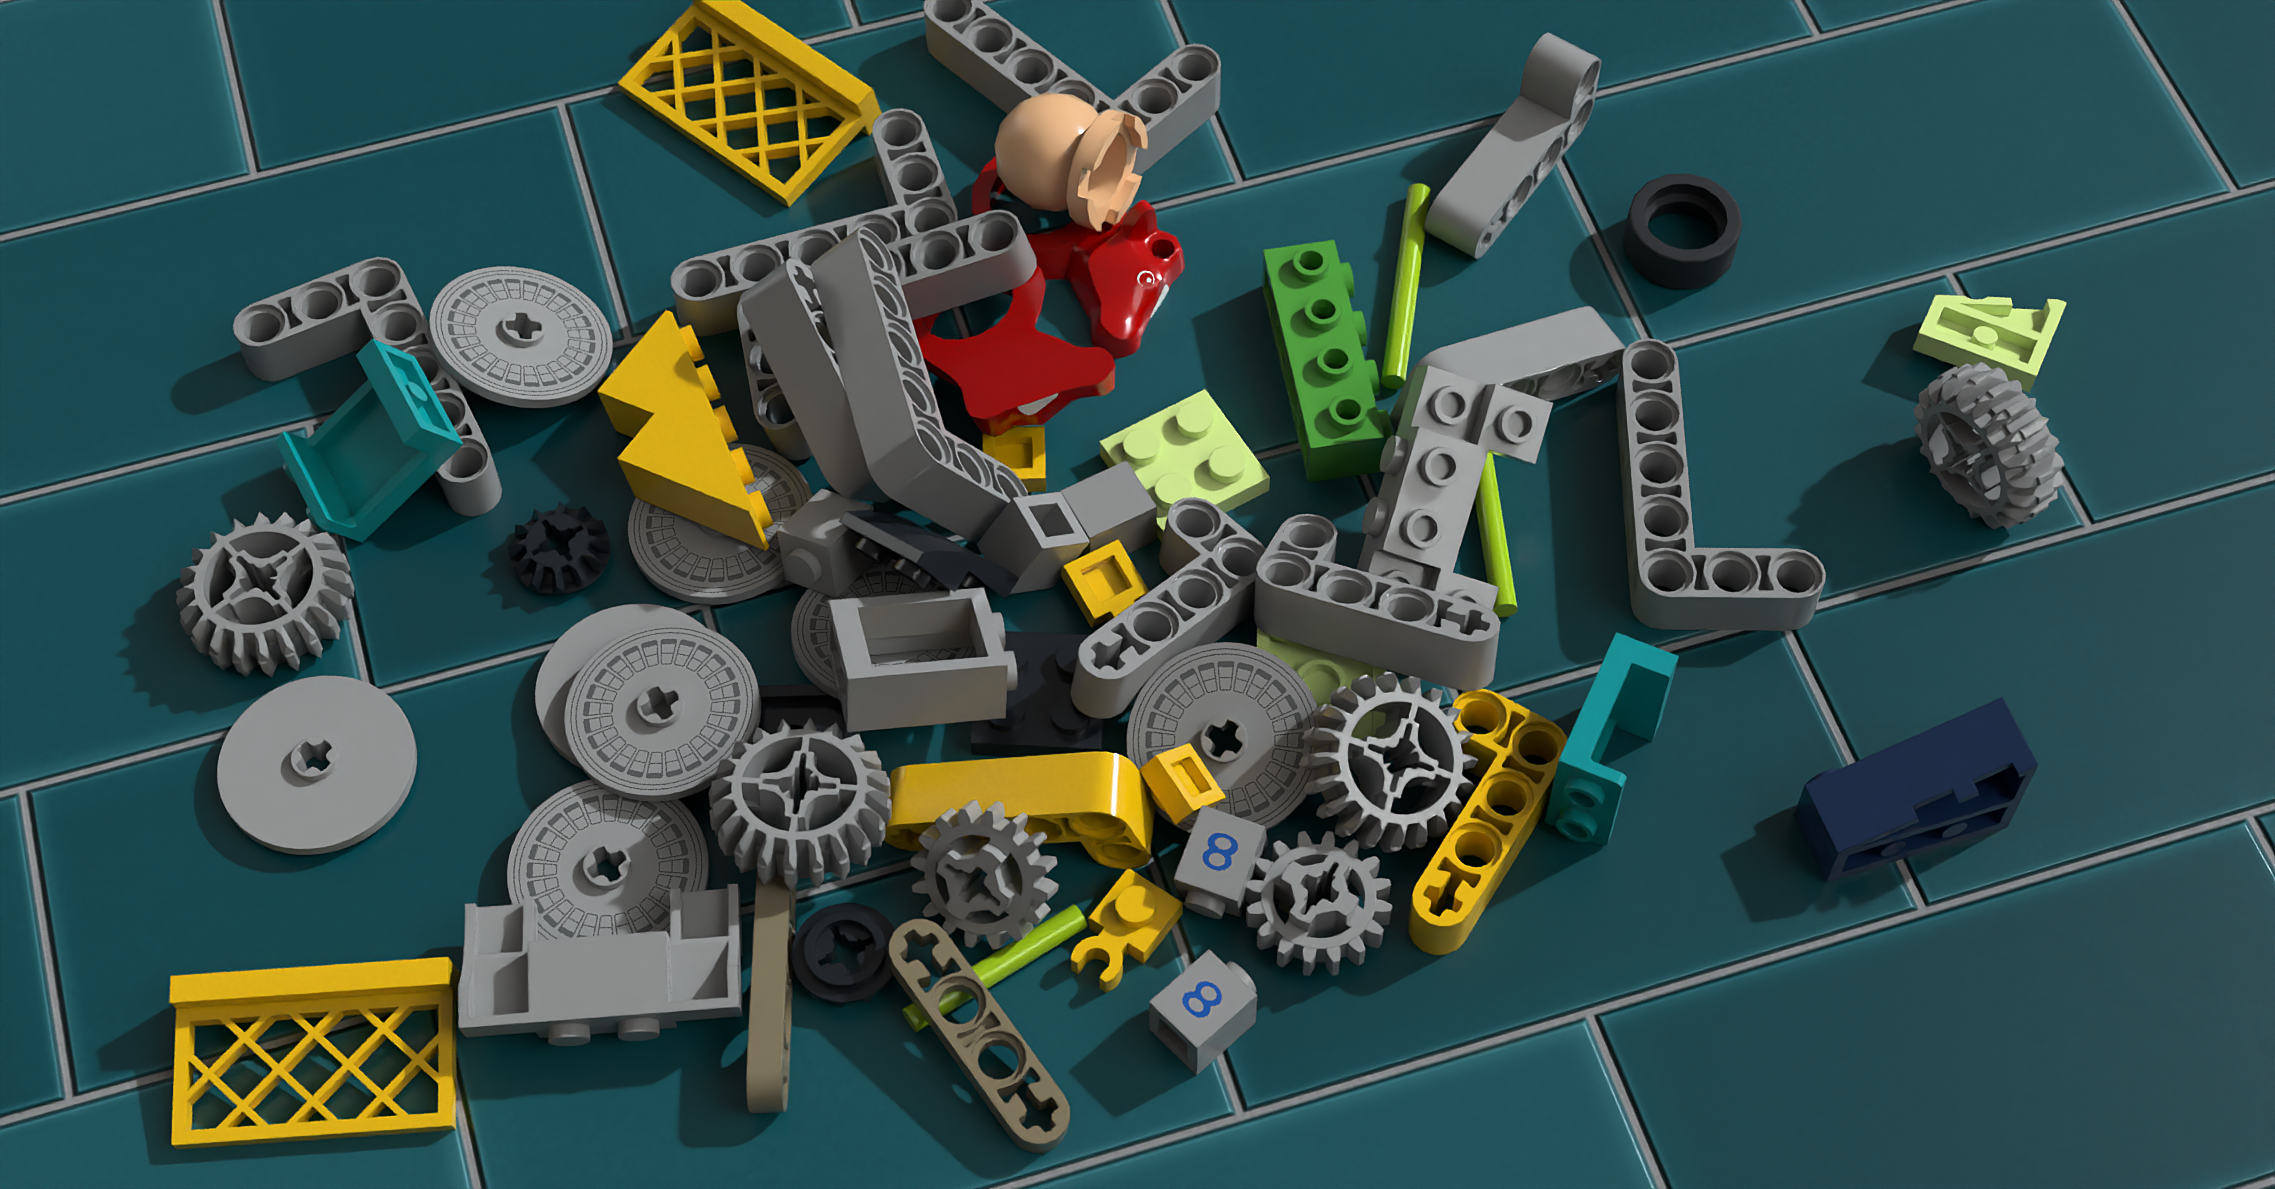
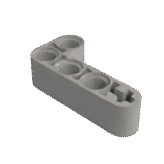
M1549 32L1545 33L1537 41L1528 56L1522 75L1520 95L1440 191L1429 209L1424 224V231L1476 259L1482 257L1585 127L1595 101L1601 59Z
M794 258L788 259L741 295L740 304L828 483L835 491L846 498L879 503L888 502L892 498L886 495L875 483L865 461L812 272L800 261Z
M1590 306L1580 307L1441 347L1424 356L1410 372L1390 414L1391 427L1397 433L1416 366L1430 365L1484 384H1498L1550 402L1598 387L1610 381L1620 372L1626 347L1594 308Z
M1189 497L1176 501L1168 511L1158 556L1161 567L1171 577L1096 630L1081 643L1070 692L1072 702L1077 709L1089 717L1098 719L1112 718L1135 703L1148 679L1167 661L1189 649L1215 643L1254 613L1256 568L1258 561L1266 550L1262 543L1216 505L1205 499Z
M1313 514L1295 515L1288 518L1280 526L1258 561L1256 568L1254 621L1262 632L1407 676L1420 677L1421 680L1455 690H1479L1488 686L1493 680L1500 621L1491 609L1477 603L1335 564L1338 532L1335 525L1322 516Z

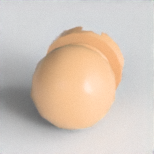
M1046 92L1018 103L1000 123L995 141L997 174L1011 193L1033 209L1048 211L1068 210L1069 216L1076 224L1095 231H1101V224L1104 221L1115 225L1121 220L1139 188L1142 176L1133 174L1132 170L1136 159L1137 147L1147 149L1148 146L1146 127L1138 116L1120 110H1106L1099 115L1093 106L1074 95Z

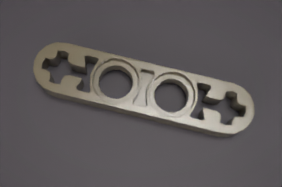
M758 872L756 877L747 1055V1102L750 1113H785L789 1089L794 973L791 951L795 938L797 889L795 885L792 891H790L784 882V876L779 875L764 886L758 877Z
M913 919L901 924L893 932L889 942V966L897 981L1011 1140L1021 1149L1032 1153L1046 1152L1056 1148L1064 1139L1070 1121V1106L1062 1091L947 933L937 923L926 919ZM913 940L920 947H925L930 943L934 945L931 952V962L941 979L933 985L928 993H925L922 989L930 986L931 975L919 960L911 961L908 964L904 961L907 958V943ZM950 968H952L956 972L944 976ZM953 991L966 992L976 1000L978 1012L967 1023L953 1024L941 1016L938 1009L941 999ZM991 1046L1007 1047L1015 1054L1018 1060V1067L1011 1076L1005 1079H992L987 1077L978 1065L980 1054ZM1031 1077L1035 1083L1027 1085L1026 1096L1039 1111L1049 1106L1054 1110L1049 1124L1051 1130L1044 1133L1037 1125L1025 1129L1022 1124L1026 1119L1027 1110L1018 1095L1015 1093L1008 1103H1004L1001 1097L1016 1092L1026 1079Z

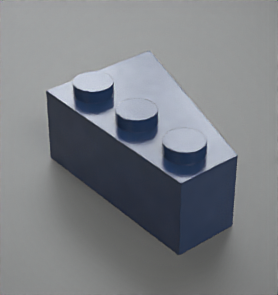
M2001 697L1841 769H1830L1817 774L1804 785L1794 817L1827 883L2008 827L2039 764L2005 700Z

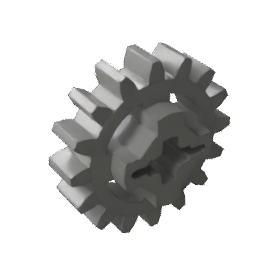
M977 800L969 801L959 809V813L950 808L935 820L937 826L932 825L920 835L918 840L926 849H922L911 858L910 865L925 872V875L912 885V890L921 894L928 893L932 900L922 913L925 917L940 913L946 919L942 929L947 935H950L957 928L964 930L965 945L973 948L984 935H986L992 949H999L1010 936L1017 942L1022 940L1033 929L1032 923L1037 925L1048 915L1051 909L1044 901H1048L1058 891L1059 884L1044 877L1045 874L1058 864L1057 858L1049 855L1041 856L1038 847L1046 840V834L1043 831L1029 836L1023 830L1028 819V815L1024 812L1020 813L1012 821L1005 819L1004 804L1000 801L992 804L985 810L984 814ZM974 835L986 836L991 839L980 840ZM984 871H985L986 874H987V876H986L985 878H984L983 875H982V873H983ZM982 910H990L992 913L982 912Z
M1303 831L1298 832V843L1295 849L1290 850L1287 845L1279 840L1273 843L1272 858L1274 863L1262 858L1257 859L1255 864L1256 880L1248 881L1246 885L1245 901L1251 904L1247 907L1246 923L1247 927H1261L1257 931V946L1260 950L1274 945L1278 946L1277 965L1283 968L1295 957L1302 960L1303 975L1310 976L1316 962H1325L1332 976L1338 975L1340 958L1346 956L1352 963L1360 966L1364 963L1366 950L1364 944L1379 948L1382 944L1384 929L1381 926L1389 925L1392 904L1385 902L1389 899L1391 883L1389 879H1375L1378 876L1380 863L1376 856L1366 858L1363 861L1357 859L1360 842L1353 839L1343 849L1334 846V833L1326 831L1321 844H1312L1307 833ZM1350 882L1359 892L1363 908L1358 906L1359 898L1349 893L1347 886ZM1331 892L1330 901H1329V900H1325L1326 897H1327V896L1329 895V893ZM1273 898L1278 899L1279 908L1289 914V920L1286 924L1278 916ZM1307 905L1311 906L1309 911L1306 913Z

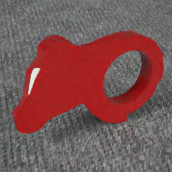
M996 156L984 166L972 186V216L993 211L992 207L997 197L1007 189L997 174ZM1147 200L1139 201L1128 213L1126 211L1121 220L1115 225L1104 221L1101 224V231H1095L1078 225L1072 220L1064 228L1048 234H1025L1036 256V264L1043 272L1044 279H1065L1070 282L1080 305L1090 320V340L1092 345L1106 349L1113 356V359L1129 356L1139 349L1142 335L1149 320L1164 300L1171 284L1181 275L1185 268L1183 250L1177 237L1158 229L1155 209Z
M1037 264L1033 276L1025 284L1001 292L1013 297L1007 314L995 326L980 335L961 340L942 339L932 335L930 331L936 317L941 312L912 320L927 371L962 390L967 412L981 432L992 437L1002 435L1014 427L1044 425L1073 401L1104 396L1114 390L1115 363L1113 356L1106 349L1101 347L1075 346L1055 336L1037 331L1035 328L1040 317L1046 288L1043 272Z

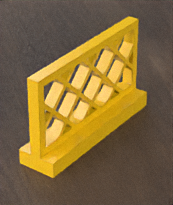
M692 0L693 4L618 82L621 92L781 203L790 207L860 130L868 136L872 133L875 119L882 114L874 90L740 0ZM698 26L712 35L713 49L683 53L682 43ZM748 59L754 63V77L724 81L723 62ZM714 65V83L684 88L683 68ZM674 70L675 89L651 93L642 87L653 73ZM763 70L769 73L770 75H764ZM789 87L796 92L797 106L766 110L765 90ZM755 92L756 112L726 116L725 96ZM715 98L716 118L691 121L686 117L685 102ZM805 98L812 103L806 104ZM675 104L676 110L669 105ZM832 116L841 122L830 136L808 139L807 119ZM798 121L799 141L768 145L767 125ZM757 127L759 147L733 150L727 145V131ZM711 133H717V138L714 137ZM800 155L801 167L785 185L770 175L769 160ZM752 162H760V167Z
M448 957L170 976V1004L176 1008L171 1145L176 1149L456 1130V1001H458V985L461 973ZM439 1009L438 1034L418 1054L394 1033L413 1011ZM393 1012L384 1023L374 1015L377 1013ZM363 1015L377 1030L347 1059L325 1036L344 1016ZM324 1017L315 1027L304 1019ZM293 1019L308 1034L278 1064L255 1041L276 1020ZM254 1022L246 1032L242 1031L235 1024ZM225 1024L239 1039L208 1068L194 1055L195 1026ZM388 1038L412 1061L382 1091L358 1068ZM319 1043L342 1066L312 1096L289 1072ZM250 1048L273 1070L242 1100L220 1077ZM437 1053L438 1073L428 1064ZM195 1066L203 1075L193 1084ZM422 1069L438 1084V1113L408 1115L393 1099ZM353 1074L377 1097L356 1119L338 1120L323 1104ZM284 1079L307 1102L287 1123L269 1125L253 1109ZM213 1084L237 1105L216 1128L192 1130V1106ZM386 1106L397 1115L376 1117ZM316 1111L327 1119V1121L307 1122ZM247 1116L257 1124L256 1126L237 1127Z

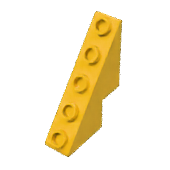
M665 310L597 390L615 431L633 438L617 459L636 498L766 551L770 546L763 529L773 526L774 523L760 490L750 494L747 493L745 486L756 482V479L742 447L732 451L728 447L729 443L739 439L725 405L715 409L711 406V402L721 399V395L708 365L706 364L699 368L695 367L694 362L705 358L691 324L679 329L673 313Z

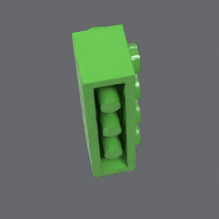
M1334 240L1263 250L1262 290L1308 483L1381 472L1380 459L1387 440L1392 436V427L1388 411L1386 409L1377 410L1374 396L1379 395V376L1374 359H1364L1362 347L1367 345L1366 325L1362 311H1352L1349 299L1354 298V279L1350 263H1340Z

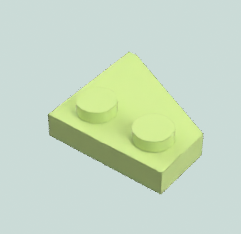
M1936 295L1912 350L1958 367L1967 363L1975 365L1979 362L1985 363L1991 369L1999 367L2005 372L2008 381L2018 380L2021 383L2022 390L2030 393L2067 303L2058 299H2047L2043 310L2012 309V300L2006 297H1986L1975 300L1965 296Z

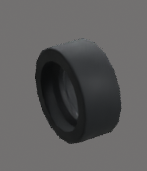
M1687 173L1667 174L1651 180L1634 195L1628 212L1623 237L1626 256L1637 272L1658 285L1672 289H1697L1713 283L1731 267L1742 229L1740 207L1729 191L1708 178ZM1684 213L1698 217L1710 225L1718 237L1714 244L1704 248L1682 250L1668 246L1658 240L1647 226L1652 219L1661 215Z

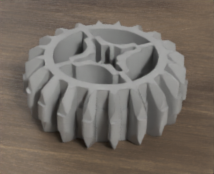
M1983 362L1975 365L1967 363L1959 368L1953 367L1939 375L1938 379L1929 383L1928 388L1919 393V404L1914 407V414L1918 420V423L1914 426V431L1923 442L1919 450L1929 460L1931 465L1929 473L1936 474L1942 483V487L1954 497L1958 504H1962L1968 509L1971 518L1982 517L1984 522L1993 529L2000 526L2009 529L2016 524L2022 525L2036 517L2058 498L2057 490L2064 485L2063 477L2059 472L2064 466L2063 458L2055 452V447L2059 444V440L2051 435L2046 423L2049 418L2041 416L2035 407L2036 399L2028 398L2022 392L2021 383L2018 380L2008 381L2005 372L1999 367L1991 369Z
M259 512L254 525L245 527L242 523L233 519V532L226 536L210 531V543L212 545L210 549L192 548V561L195 566L180 569V581L183 588L176 591V603L181 611L180 623L185 633L191 636L196 650L202 653L204 657L211 656L214 664L222 670L234 664L237 672L242 673L247 678L256 666L260 665L262 671L272 678L277 665L287 662L290 667L298 671L299 657L309 652L321 658L323 648L320 641L322 639L340 640V627L337 622L351 619V606L348 600L354 598V584L349 575L351 569L345 555L340 553L335 540L327 532L319 534L317 527L309 519L296 525L294 519L284 512L274 524H271L268 517Z
M1392 672L1378 675L1375 682L1370 676L1364 675L1352 680L1351 689L1342 686L1333 690L1329 696L1332 705L1324 704L1315 709L1312 716L1321 728L1314 727L1306 730L1302 739L1316 749V753L1302 757L1298 765L1307 770H1315L1316 780L1307 783L1303 791L1309 795L1322 793L1325 802L1319 805L1316 816L1322 819L1334 814L1339 816L1334 835L1345 837L1356 831V840L1360 842V848H1372L1379 842L1382 851L1393 853L1401 850L1403 843L1412 850L1424 846L1427 842V835L1431 838L1443 836L1449 830L1446 819L1452 820L1459 817L1464 807L1457 796L1462 797L1471 794L1472 790L1476 787L1471 781L1462 776V771L1474 768L1479 760L1471 755L1462 754L1461 745L1469 742L1474 733L1467 730L1457 733L1452 725L1458 719L1461 709L1455 707L1443 711L1439 709L1443 690L1433 688L1421 695L1420 677L1410 676L1399 683L1396 674ZM1369 711L1387 713L1384 725L1377 727L1374 737L1367 736L1361 739L1351 737L1356 724L1364 714ZM1418 737H1419V739H1420V741H1421V743H1422V745H1423V747H1424V749H1425L1426 755L1424 754V752L1421 750V748H1420V746H1419V743H1418V740H1417ZM1387 751L1391 757L1387 761L1393 760L1394 770L1398 772L1389 773L1386 768L1391 763L1384 764L1381 752ZM1350 769L1353 770L1358 777L1360 783V791L1354 783ZM1416 785L1425 787L1419 802L1407 814L1390 813L1393 800L1401 798L1404 787L1410 788Z
M811 718L808 719L803 729L791 730V727L782 719L778 727V733L772 735L757 727L752 737L753 745L735 741L734 748L731 751L732 759H721L719 761V767L716 770L717 780L712 781V787L709 789L710 806L712 807L709 814L711 828L715 830V835H718L719 847L723 851L724 856H735V864L739 867L741 874L757 868L758 877L764 886L777 875L784 876L785 884L792 891L798 882V878H810L812 883L819 889L826 873L832 872L845 881L847 874L850 872L849 862L867 866L868 859L871 857V847L882 846V841L885 838V826L888 825L892 816V802L888 799L890 797V780L886 775V771H881V761L877 756V752L865 751V745L861 741L859 734L842 739V731L837 723L824 732L817 731L816 725ZM806 792L804 800H802V795ZM797 806H799V812L798 814H795L797 811Z

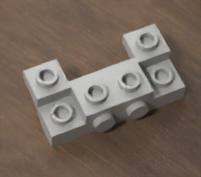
M1430 365L1416 366L1396 436L1392 435L1387 440L1382 451L1380 470L1385 474L1378 497H1373L1364 512L1362 532L1367 535L1356 570L1477 603L1493 610L1499 587L1453 573L1487 454L1492 453L1524 464H1535L1553 403L1498 384H1484Z
M727 884L728 889L681 892L680 888L670 889V937L667 931L538 940L537 904L534 899H525L523 904L477 907L475 903L465 904L464 955L458 985L459 1029L465 1037L536 1032L539 1038H548V1043L551 1045L577 1046L589 1043L590 1034L618 1032V1038L621 1040L643 1041L659 1037L660 1029L677 1028V1021L743 1016L741 981L743 947L741 898L738 884Z

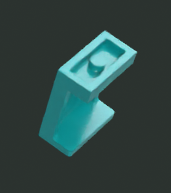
M373 338L356 354L368 380L310 437L302 438L283 431L274 440L285 461L283 464L285 473L298 486L308 506L306 514L310 521L319 530L327 532L329 535L336 533L362 543L463 445L416 357Z
M1616 632L1558 760L1545 823L1555 826L1560 833L1578 842L1592 841L1603 846L1607 845L1613 831L1627 777L1619 771L1601 765L1600 761L1615 727L1653 741L1662 720L1679 656Z

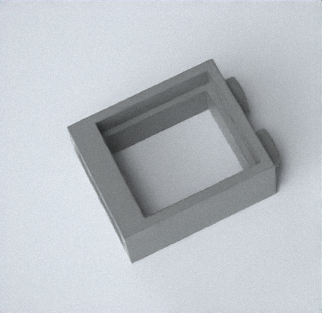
M984 588L960 589L955 592L948 590L829 600V657L847 732L1006 718L1007 691L1017 689L1016 659L1013 651H1004L1005 628L1003 617L1000 612H991ZM972 646L975 647L977 654L976 658L872 666L869 656Z

